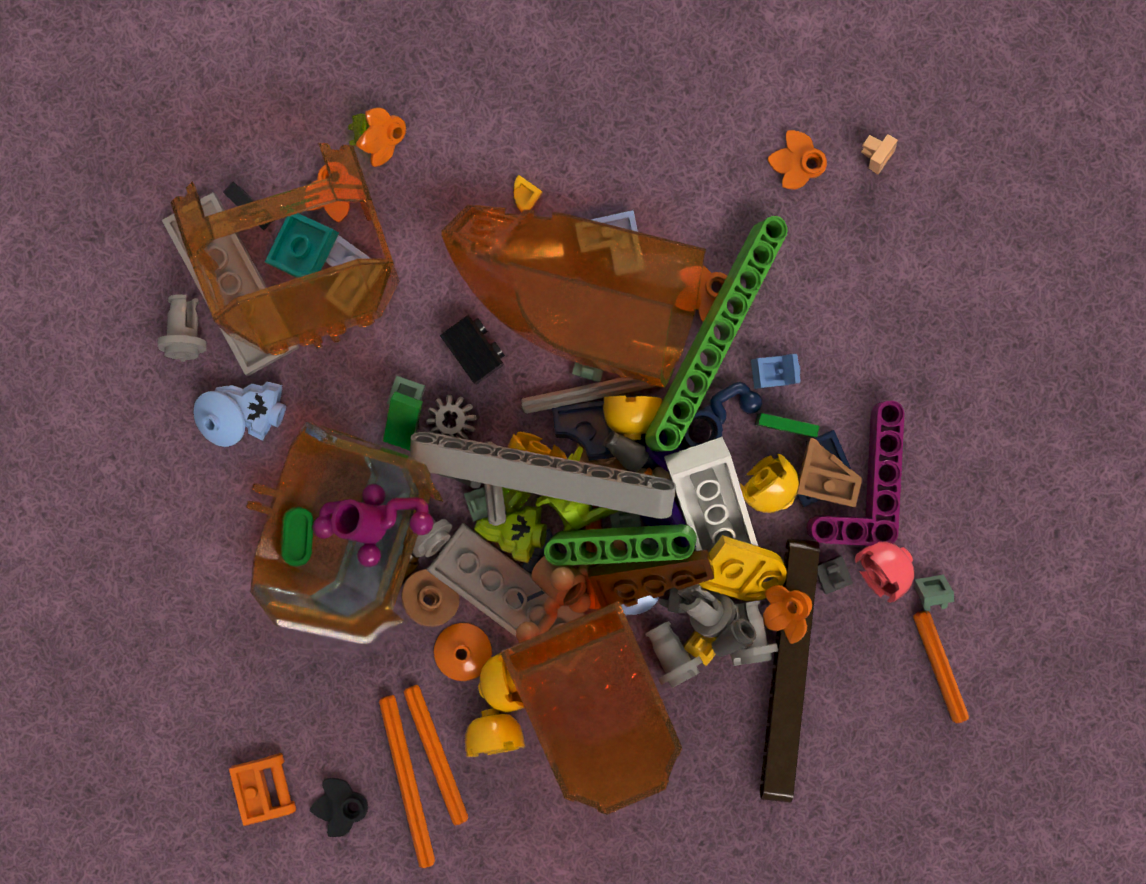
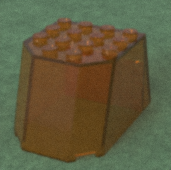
M619 600L501 651L502 658L565 799L572 802L574 800L598 809L600 813L608 815L666 790L669 776L677 757L681 753L682 745L628 615Z

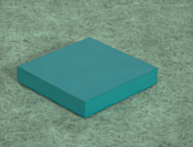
M290 210L265 263L314 286L339 232Z

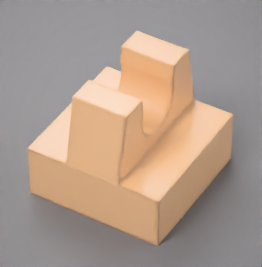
M887 134L883 141L871 135L868 136L862 146L863 150L861 153L870 158V170L879 175L895 152L897 139Z

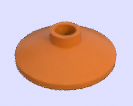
M456 623L447 627L440 633L434 646V658L438 668L444 675L457 681H469L479 677L482 667L492 657V647L488 636L482 629L470 623ZM457 650H466L467 657L464 659L459 658Z

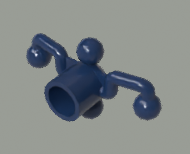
M743 382L733 383L715 393L710 400V405L696 412L693 420L704 419L710 424L711 435L706 442L720 438L723 431L722 424L725 423L727 417L722 403L739 394L741 396L739 405L742 411L747 414H754L762 406L761 396L757 392L751 391ZM675 404L673 407L674 411L681 415L680 407ZM688 430L681 441L690 448L703 444L693 442L689 437ZM642 434L641 440H636L635 442L644 445L646 448V434ZM649 456L642 468L650 467L653 470L658 466V463Z

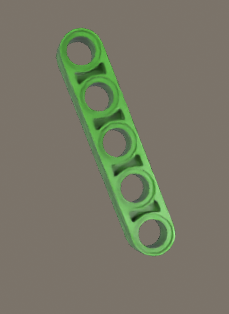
M683 524L560 531L555 533L546 544L544 555L549 563L556 566L682 560L692 555L697 536L692 527ZM678 536L685 537L690 545L679 547L674 542V538ZM653 538L657 541L659 547L650 549L646 547L643 540ZM586 541L594 543L597 551L590 552L586 550L583 543ZM613 541H624L627 544L628 549H617L614 546ZM554 544H563L567 549V553L557 552Z

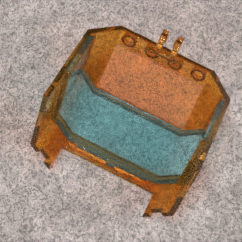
M306 421L290 445L276 489L258 483L253 484L252 490L256 493L273 496L271 505L268 506L254 500H249L246 505L248 509L267 514L253 556L250 593L274 625L367 644L376 639L377 634L390 626L394 628L404 621L393 609L418 537L410 529L409 523L416 510H397V519L394 526L387 529L382 539L376 543V546L381 551V558L377 565L373 567H364L358 561L357 553L364 543L339 538L335 533L326 539L318 538L313 533L312 555L309 561L302 566L287 564L280 555L282 518L285 512L292 507L307 509L315 521L319 517L320 509L325 503L348 499L364 503L362 498L363 490L371 484H378L385 490L386 498L382 505H387L393 498L410 497L422 498L427 504L430 497L443 502L439 491L436 490L430 478L431 474L426 464L364 438Z

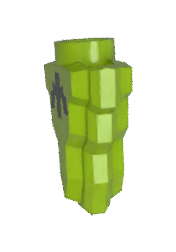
M526 506L522 511H510L506 514V522L504 524L493 526V524L488 522V517L477 520L474 528L475 532L487 541L499 543L502 551L512 553L514 560L525 563L531 560L535 547H544L547 536L546 524L540 523L541 507Z

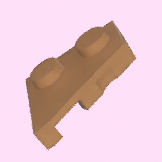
M808 438L796 494L856 508L862 478L852 469L845 466L834 454H831L821 446L816 439Z

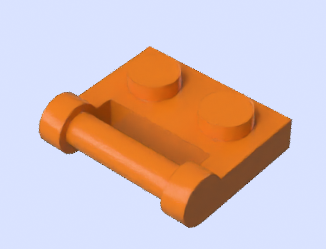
M283 753L241 763L229 768L243 826L286 816L297 810L295 801H291L282 766L285 762ZM271 768L280 804L272 807L263 769Z

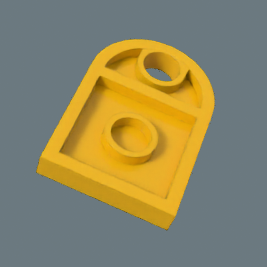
M722 535L709 552L714 568V579L699 583L701 588L740 600L758 601L766 598L765 591L769 587L784 585L787 570L777 553ZM774 577L770 581L763 582L766 578Z

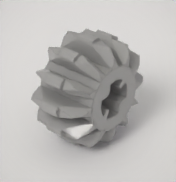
M447 395V405L441 399H436V404L440 409L437 410L431 407L428 409L429 413L436 416L435 419H427L426 423L430 425L436 424L437 426L430 432L436 434L442 432L441 435H449L456 438V434H458L461 439L468 440L463 430L475 431V427L467 423L468 421L477 420V416H467L466 414L473 409V405L468 404L461 408L464 403V398L461 396L457 399L455 405L452 395ZM449 412L452 415H455V413L458 415V418L455 420L457 425L454 428L453 425L447 426L445 424L448 420L447 414Z

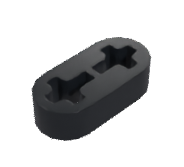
M234 181L223 191L235 205L264 231L274 221Z

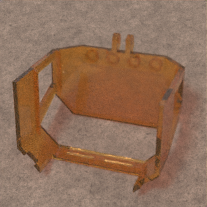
M318 143L330 177L318 182L206 217L193 181L186 187L188 193L186 196H176L170 202L183 244L213 320L230 337L265 354L280 355L289 351L288 347L297 344L301 346L314 344L316 348L323 347L322 336L328 334L334 343L341 341L339 335L344 334L347 328L356 325L358 327L372 325L375 323V319L382 316L400 280L359 160L352 145H342L339 148L340 150H334L330 148L329 143ZM336 201L360 202L366 220L373 221L385 258L352 260L234 298L225 305L215 274V270L219 266L207 249V246L215 239Z

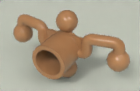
M622 540L613 541L617 549L625 550V543ZM545 556L542 557L535 565L531 578L549 596L543 606L546 614L538 625L533 622H523L518 626L516 637L519 643L526 646L538 644L557 619L558 609L561 606H569L576 613L587 611L591 605L590 596L585 592L586 581L589 579V568L617 563L596 564L595 566L587 564L581 565L576 569L573 565H553L547 561Z

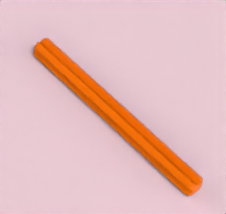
M388 695L379 700V705L420 868H426L434 865L435 857L396 698L394 695Z

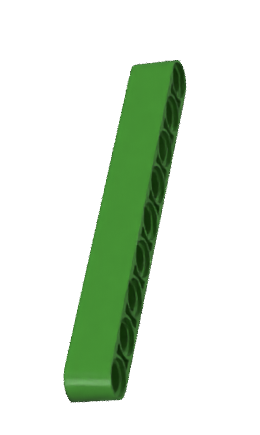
M771 216L755 224L751 229L665 395L654 420L646 432V444L652 451H672L680 445L787 235V225L781 217ZM766 227L770 229L772 237L767 234ZM753 252L758 255L759 263L755 261ZM740 277L745 279L746 288L741 285ZM727 302L732 304L733 314L728 311ZM714 327L719 329L720 339L715 337ZM701 352L707 357L706 366L700 360ZM688 378L694 383L693 392L687 388L686 382ZM675 404L681 409L679 419L673 414ZM662 430L666 433L668 439L665 445L659 440V434Z

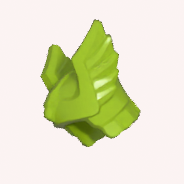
M579 446L574 454H570L568 459L580 461L583 448ZM544 495L537 498L535 503L537 507L543 504L551 505L563 521V531L578 530L586 525H590L592 522L618 512V510L603 507L593 509L592 505Z

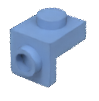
M797 354L751 360L754 389L797 384L801 381Z

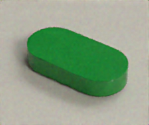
M292 507L285 512L282 518L280 555L284 562L291 566L306 564L312 555V525L314 519L312 514L305 508Z

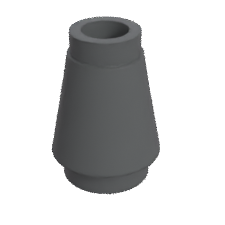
M615 431L610 432L603 442V446L609 450L626 470L639 471L649 457V453L645 450L644 445Z
M746 619L733 620L716 640L712 642V649L717 656L724 657L725 655L752 646L753 641L756 639V631L753 625Z

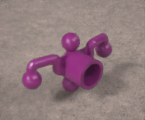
M371 484L363 490L362 498L364 503L351 499L325 503L320 509L319 517L316 518L312 525L313 533L318 538L326 539L335 533L339 538L364 543L358 550V561L364 567H373L377 565L381 558V551L376 546V543L382 539L387 529L394 526L397 519V510H416L409 523L410 529L417 535L428 534L432 530L434 522L432 516L428 513V504L424 499L418 497L393 498L387 505H382L386 498L385 490L378 484Z

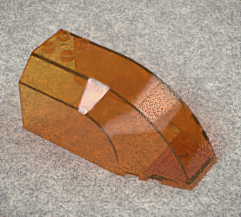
M469 204L441 230V236L447 251L469 288L495 317L519 336L563 359L618 374L624 378L643 381L652 386L666 387L683 355L694 320L706 253L705 248L565 213L552 212V217L534 216V210L524 209L521 214L506 213V208Z

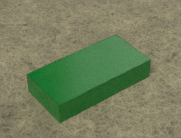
M394 392L390 400L383 438L384 442L410 451L411 435L417 433L423 401Z
M758 413L755 421L757 426L811 438H817L820 427L764 413Z

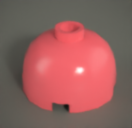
M883 541L867 546L856 553L855 562L861 561L862 566L866 570L859 572L868 586L879 597L885 594L890 597L887 602H895L910 589L914 580V567L912 564L913 558L907 549Z

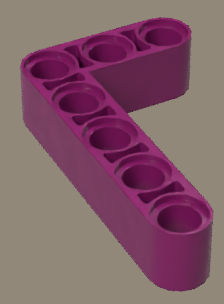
M897 401L879 402L874 405L871 411L866 517L816 515L810 518L806 527L808 535L813 540L826 544L872 546L883 541L893 544L897 540L899 533L905 416L902 405ZM885 406L891 408L893 412V417L889 422L882 418L881 413ZM885 435L891 440V448L886 452L880 447V441ZM883 465H886L890 470V475L885 481H882L878 474L879 469ZM881 495H885L888 498V506L884 510H880L877 506V500ZM821 521H825L828 524V532L826 535L819 537L816 533V526ZM850 523H855L858 528L857 534L852 538H848L846 527ZM884 524L887 528L886 536L878 540L875 534L876 529L879 525Z

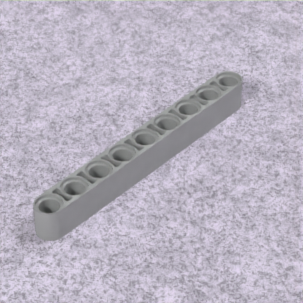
M417 432L411 435L410 466L416 470L662 519L672 515L676 484L666 478L431 432Z

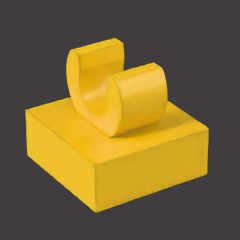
M694 631L683 647L695 658L700 656L703 664L707 666L716 655L712 649V642L717 637H705Z

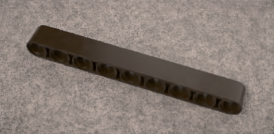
M787 539L786 549H788V552H785L784 558L787 576L783 587L788 591L797 590L806 593L812 601V610L809 616L805 618L807 631L800 641L790 644L783 629L776 633V636H779V639H776L775 642L777 643L778 651L774 652L773 665H776V668L772 670L770 694H773V697L769 698L767 723H770V725L766 726L764 752L767 753L763 755L761 773L763 784H760V798L762 800L788 803L792 802L794 796L820 553L819 542L799 539Z

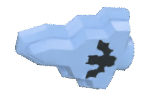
M266 382L263 386L250 384L244 389L233 385L216 387L215 391L227 394L239 405L244 415L248 434L260 440H264L271 425L279 427L286 411V405L280 403L283 385Z

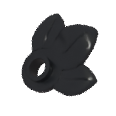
M327 778L322 782L325 795L313 803L310 807V812L318 818L329 822L327 827L328 837H341L350 831L354 822H358L365 817L368 812V802L362 794L353 792L346 781L338 778ZM349 803H357L359 810L352 811L349 808Z

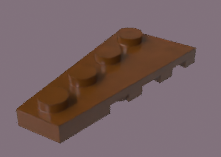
M708 549L693 551L691 556L682 560L626 562L589 568L588 578L604 615L614 612V607L624 604L626 607L638 604V599L651 595L654 599L663 596L667 589L674 587L681 590L714 579V568Z

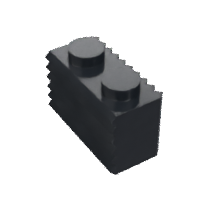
M467 315L443 332L440 337L472 382L477 385L505 365L501 360L505 355L496 342L490 344L484 334L488 331L479 318L472 320Z

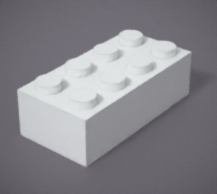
M723 437L664 457L671 479L676 484L675 491L686 524L696 532V551L708 549V552H710L722 535L758 546L734 464Z

